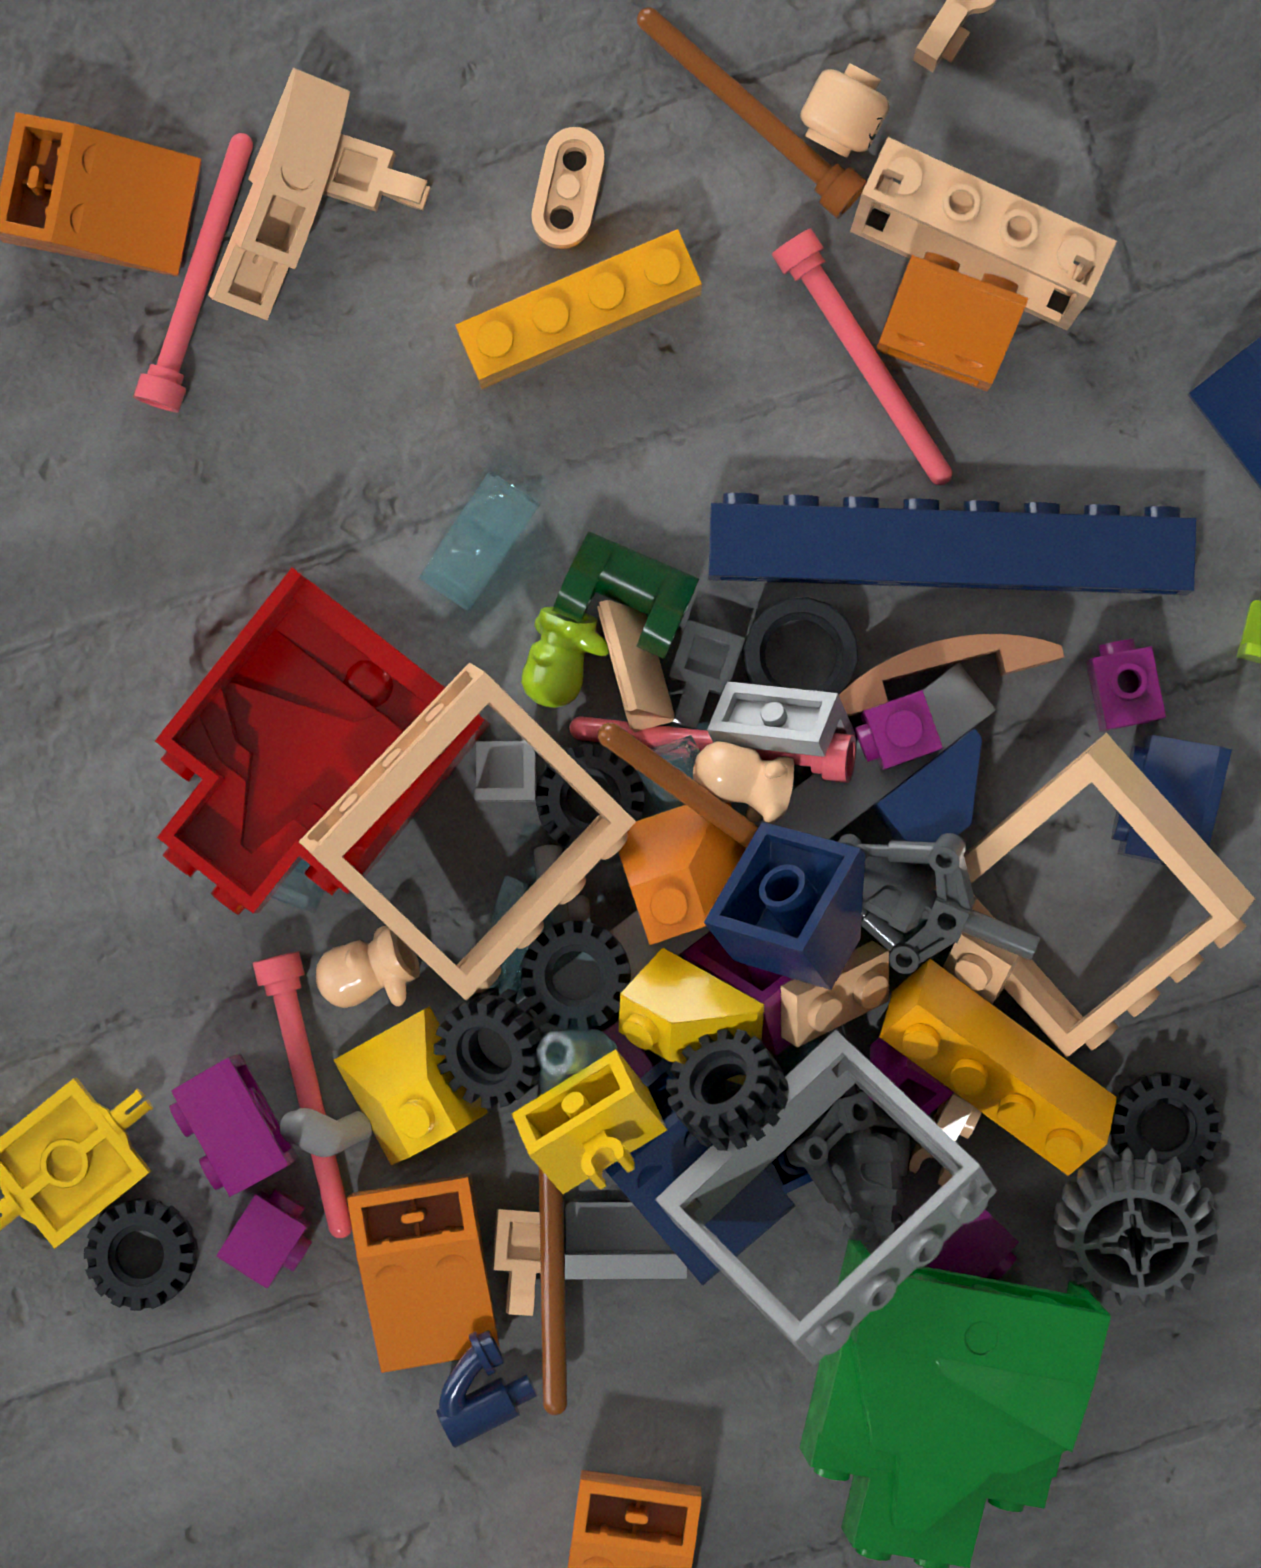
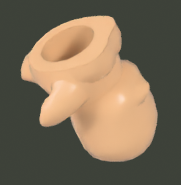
M721 741L707 745L697 755L693 768V780L725 803H747L749 807L746 818L751 822L755 823L764 819V822L773 824L783 817L787 811L793 787V758L784 756L777 757L774 760H762L755 749L744 748Z
M382 926L377 928L373 941L370 943L358 940L334 947L325 952L316 967V984L321 995L337 1007L348 1008L357 1006L382 988H385L391 1003L399 1007L406 1000V984L419 977L420 967L416 953L388 926Z

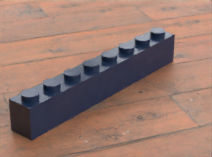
M724 493L723 503H711L708 580L1188 595L1194 591L1196 518H1180L1181 508L1149 506L1144 507V516H1120V506L1089 504L1084 505V514H1060V504L1030 502L1024 503V513L1000 512V502L972 500L964 501L963 511L939 510V500L914 498L904 499L903 509L879 508V498L844 497L843 507L819 506V497L813 495H784L783 505L759 504V495L752 493Z

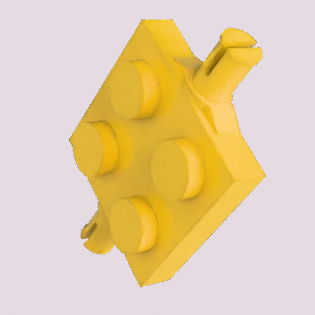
M76 1077L0 1137V1187L5 1197L0 1200V1213H2L0 1217V1231L18 1216H21L23 1219L36 1225L52 1247L56 1249L152 1172L132 1147L128 1132L126 1131L127 1128L148 1111L154 1109L151 1102L145 1100L132 1112L128 1113V1110L142 1100L145 1095L137 1088L134 1093L110 1111L108 1108L97 1103Z

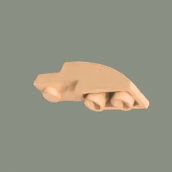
M293 67L248 178L253 183L208 293V296L213 300L268 320L288 268L295 269L318 210L340 138L350 94L349 90Z

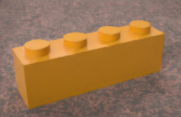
M676 229L457 323L455 326L480 387L484 389L701 295L702 283L681 234Z
M929 958L892 991L880 1038L1067 1176L1108 1144L1117 1097Z

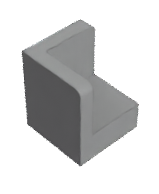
M524 739L523 741H476L475 801L536 802L537 752Z

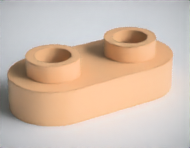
M580 127L562 129L552 136L545 149L532 207V224L538 238L552 248L568 249L578 245L586 238L591 228L605 165V155L600 140L587 129ZM571 152H580L587 161L582 169L571 171L563 163L565 156ZM558 210L569 211L573 215V223L566 229L554 227L550 221L554 212Z

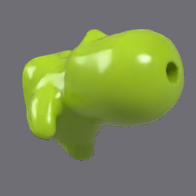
M552 606L541 608L539 615L535 619L534 627L540 633L541 639L533 643L529 650L527 660L522 669L521 683L525 694L535 703L557 708L570 704L578 697L584 678L585 652L606 656L609 653L606 640L596 633L598 620L595 617L585 613L580 623L552 611Z

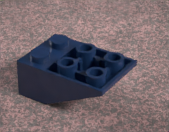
M663 1058L640 1079L649 1089L667 1131L630 1153L635 1162L634 1170L628 1173L618 1161L604 1170L703 1286L720 1272V1269L675 1225L655 1200L709 1149L702 1145L696 1137L692 1136L670 1107L667 1098L671 1097V1094L666 1089L667 1080L677 1078L670 1071L674 1062ZM764 1169L705 1226L737 1257L796 1205Z

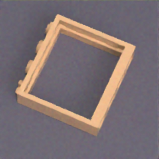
M889 137L861 194L850 232L909 259L911 255L923 259L926 252H933L957 261L960 264L958 272L982 280L984 273L1006 278L1019 286L1017 294L1029 298L1024 309L1025 312L1065 330L1070 328L1091 299L1117 242ZM893 178L902 181L901 184L894 182ZM874 208L890 215L883 232L866 225ZM1075 260L1077 262H1080V264L1076 265L1073 263V261ZM1054 290L1069 296L1070 300L1063 314L1046 307Z
M469 663L305 834L299 843L467 1001L474 992L478 994L484 992L497 980L502 970L500 965L516 948L523 949L538 937L544 927L543 920L559 903L566 904L578 895L586 883L584 876L600 859L606 860L611 858L623 847L628 839L627 831L636 821L486 672ZM488 704L599 815L468 954L455 965L342 856Z
M1107 733L964 854L970 882L972 883L1092 782L1211 914L1084 1017L1032 959L1030 961L1020 956L1004 988L1066 1058L1083 1044H1086L1091 1051L1100 1046L1118 1029L1114 1020L1126 1010L1133 1017L1144 1011L1159 997L1161 993L1156 986L1170 976L1175 983L1183 980L1204 960L1199 952L1211 942H1214L1220 949L1233 940L1246 927L1240 918L1255 900L1254 896ZM976 898L972 909L994 918Z

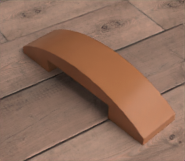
M976 634L953 637L913 648L888 659L856 679L839 694V697L848 717L887 703L888 700L883 685L885 682L993 653L996 657L1000 676L1059 661L1064 658L1062 645L1022 635Z

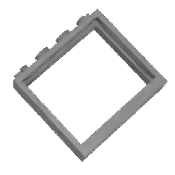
M836 1029L785 1077L788 1081L789 1090L782 1092L788 1099L785 1109L774 1108V1111L780 1117L775 1127L767 1122L761 1126L766 1136L757 1141L752 1134L745 1136L747 1147L738 1150L730 1140L727 1151L717 1150L712 1145L655 1199L675 1225L813 1365L825 1355H830L839 1350L849 1338L851 1330L871 1311L884 1307L894 1296L897 1286L917 1267H923L930 1263L939 1254L943 1242L963 1223L975 1220L986 1208L989 1198L997 1192L982 1167ZM856 1083L950 1172L953 1177L799 1322L722 1244L705 1224Z

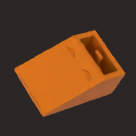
M15 112L0 186V240L7 244L179 277L202 159L83 125Z
M926 252L922 259L911 255L876 351L988 392L994 382L1029 298L1017 294L1019 286L1006 278L984 273L982 280L958 272L960 264L946 256Z
M471 1173L350 1194L347 1197L357 1261L381 1373L460 1360L471 1348L472 1344L469 1334L475 1331L479 1335L489 1330L500 1349Z
M581 1469L567 1568H692L702 1500L701 1487Z

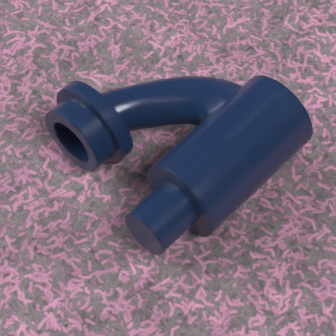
M489 1330L479 1335L476 1331L469 1334L472 1346L452 1370L440 1394L439 1409L436 1410V1413L454 1448L520 1416L517 1406L537 1397L536 1390L527 1374L507 1385L503 1378L500 1377L466 1395L471 1383L482 1368L490 1376L496 1373L495 1367L505 1363L501 1351Z

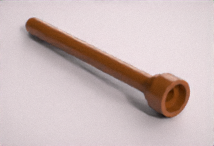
M646 7L638 13L637 24L647 35L816 184L814 191L821 196L819 203L836 219L845 214L858 200L867 183V180L852 167H848L845 170L838 163L831 166L656 9Z
M606 723L600 727L598 739L603 746L747 848L758 829L757 825L617 724Z
M539 1168L543 1407L548 1414L556 1416L562 1414L567 1408L563 1194Z

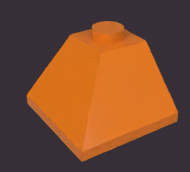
M687 805L636 821L627 831L628 839L618 853L649 945L706 927L704 924L706 917L746 848Z

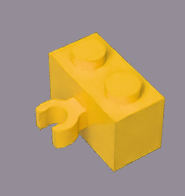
M616 1049L511 1113L529 1156L562 1194L587 1179H590L598 1189H603L607 1186L602 1175L605 1168L618 1161L629 1173L635 1167L634 1158L630 1153L667 1131L649 1089Z

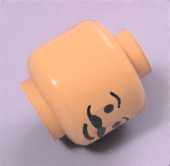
M850 63L844 74L834 69L822 71L800 113L802 122L809 127L805 136L848 158L851 150L855 152L868 150L890 108L887 98L876 91L881 79Z

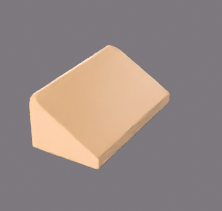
M611 600L600 601V606H597L629 729L637 732L672 722L675 714L659 657L636 647L648 617L645 613Z

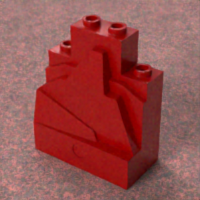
M291 568L155 740L158 745L166 750L160 760L171 770L188 782L195 774L202 779L157 836L160 841L168 846L163 853L164 858L189 877H192L197 870L216 884L210 892L211 895L237 915H240L245 908L252 914L260 913L302 859L310 864L304 874L324 891L333 896L338 888H340L346 894H352L299 841L431 704L445 687L304 575ZM478 714L342 857L365 878L443 779L447 780L491 723Z

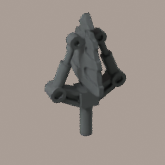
M946 833L938 837L936 842L891 840L889 845L862 844L860 839L852 834L843 835L838 842L861 848L865 854L861 926L891 952L889 962L897 972L904 974L914 972L923 961L951 944L958 943L962 932L1031 961L1039 943V937L972 909L976 897L973 894L964 858L965 843L958 835ZM918 863L930 864L932 868L926 867ZM921 918H922V919H926L923 923H921V924H920L916 929H914L911 933L908 932L909 930L913 929L914 927H916V926L918 925V923H919V921H920Z
M843 1026L835 1028L845 1038ZM833 1029V1030H831V1031H829V1032H827V1033L821 1035V1036H820L821 1043H822L835 1029ZM855 1083L786 1148V1156L793 1166L805 1167L826 1202L834 1204L845 1222L843 1226L845 1240L848 1242V1239H853L865 1243L868 1252L872 1254L908 1220V1215L904 1210V1198L902 1197V1178L907 1177L911 1135L876 1102L869 1099V1096L863 1090H857ZM868 1127L883 1128L886 1133L890 1134V1138L884 1134H871Z

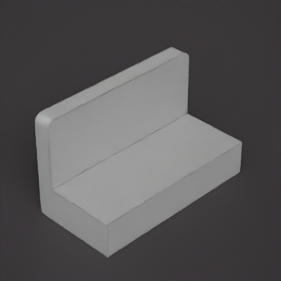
M728 681L707 728L713 743L721 741L744 748L825 757L834 733L856 735L838 693Z
M631 1201L567 1203L565 1208V1279H687V1267Z

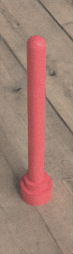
M245 133L235 134L230 140L157 364H150L147 374H140L133 398L162 410L179 413L186 392V388L181 386L184 375L179 372L253 150V141Z
M812 228L798 234L771 254L784 275L790 272L795 281L800 279L803 281L931 482L936 485L947 484L952 478L950 465L822 268V265L826 262L820 253L824 249L823 245Z
M576 717L572 720L569 727L571 735L577 740L600 742L598 739L600 727L606 723H615L649 748L699 754L707 745L713 743L707 730L659 725L633 732V729H629L628 721L593 717ZM834 733L825 757L755 750L762 760H774L777 757L784 756L794 759V765L811 767L812 773L822 774L824 781L849 783L855 767L856 738L851 734Z
M291 952L252 962L257 985H264L266 996L273 995L299 1108L313 1109L326 1115L296 991L302 988L299 977L305 975L300 952ZM311 1154L329 1231L336 1238H345L351 1233L352 1225L336 1154L329 1157H318Z

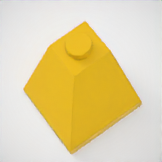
M662 947L620 994L618 1032L625 1035L638 1048L649 1049L668 1061H677L685 1064L687 1059L681 1052L688 1045L696 1052L702 1047L698 1039L699 1037L708 1034L713 1041H718V1030L728 1029L733 1036H735L737 1029L743 1030L751 1038L756 1036L761 1041L764 1004ZM746 1075L733 1076L727 1080L743 1085Z
M430 1006L333 1060L360 1110L370 1120L372 1131L391 1165L423 1151L488 1113L486 1108L481 1107V1098H478L472 1104L463 1099L467 1091L464 1086H461L454 1092L447 1085V1083L455 1078L451 1071L441 1075L437 1064L443 1061L446 1055H435L434 1044L441 1040L442 1037L436 1035L440 1024Z

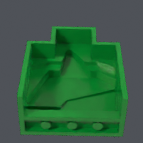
M848 1239L838 1285L871 1255L861 1241ZM924 1266L917 1267L897 1286L894 1296L884 1307L871 1311L851 1330L849 1338L839 1350L820 1359L799 1449L809 1466L814 1468L813 1471L822 1477L837 1481H847L850 1474L853 1475L841 1528L851 1546L856 1548L855 1551L858 1554L878 1561H889L892 1555L914 1558L913 1561L924 1568H949L950 1565L970 1568L986 1498L992 1506L1011 1512H1022L1025 1505L1045 1509L1051 1480L1057 1476L1061 1455L1067 1450L1073 1452L1095 1385L1111 1315L1083 1284L1077 1285L1076 1281L1069 1280L1066 1293Z

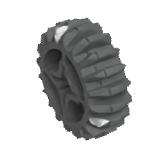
M1127 1147L1122 1153V1161L1114 1162L1103 1152L1098 1159V1170L1082 1164L1077 1173V1181L1067 1180L1063 1187L1062 1200H1058V1204L1055 1206L1054 1220L1057 1221V1225L1054 1226V1242H1056L1057 1247H1060V1260L1063 1263V1267H1073V1277L1076 1279L1077 1285L1092 1281V1291L1095 1293L1096 1298L1109 1290L1114 1291L1115 1299L1119 1306L1124 1303L1128 1295L1138 1296L1139 1301L1144 1307L1150 1301L1151 1294L1159 1293L1165 1300L1170 1302L1174 1295V1285L1190 1291L1195 1283L1194 1274L1206 1275V1271L1210 1266V1256L1215 1255V1251L1218 1248L1216 1230L1219 1229V1214L1213 1208V1195L1209 1188H1200V1177L1197 1175L1196 1170L1181 1174V1163L1176 1156L1163 1165L1157 1163V1154L1153 1148L1145 1155V1160L1134 1159L1133 1153ZM1119 1200L1118 1202H1116V1203L1113 1204V1205L1106 1206V1205H1108V1204H1110V1203H1112V1202H1115V1201ZM1131 1214L1136 1216L1137 1228L1141 1230V1240L1137 1239L1136 1229L1132 1227Z

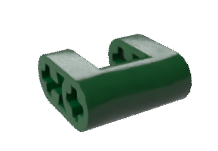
M588 532L568 570L552 611L581 623L597 592L648 614V619L636 647L665 659L693 597L699 578L592 532Z

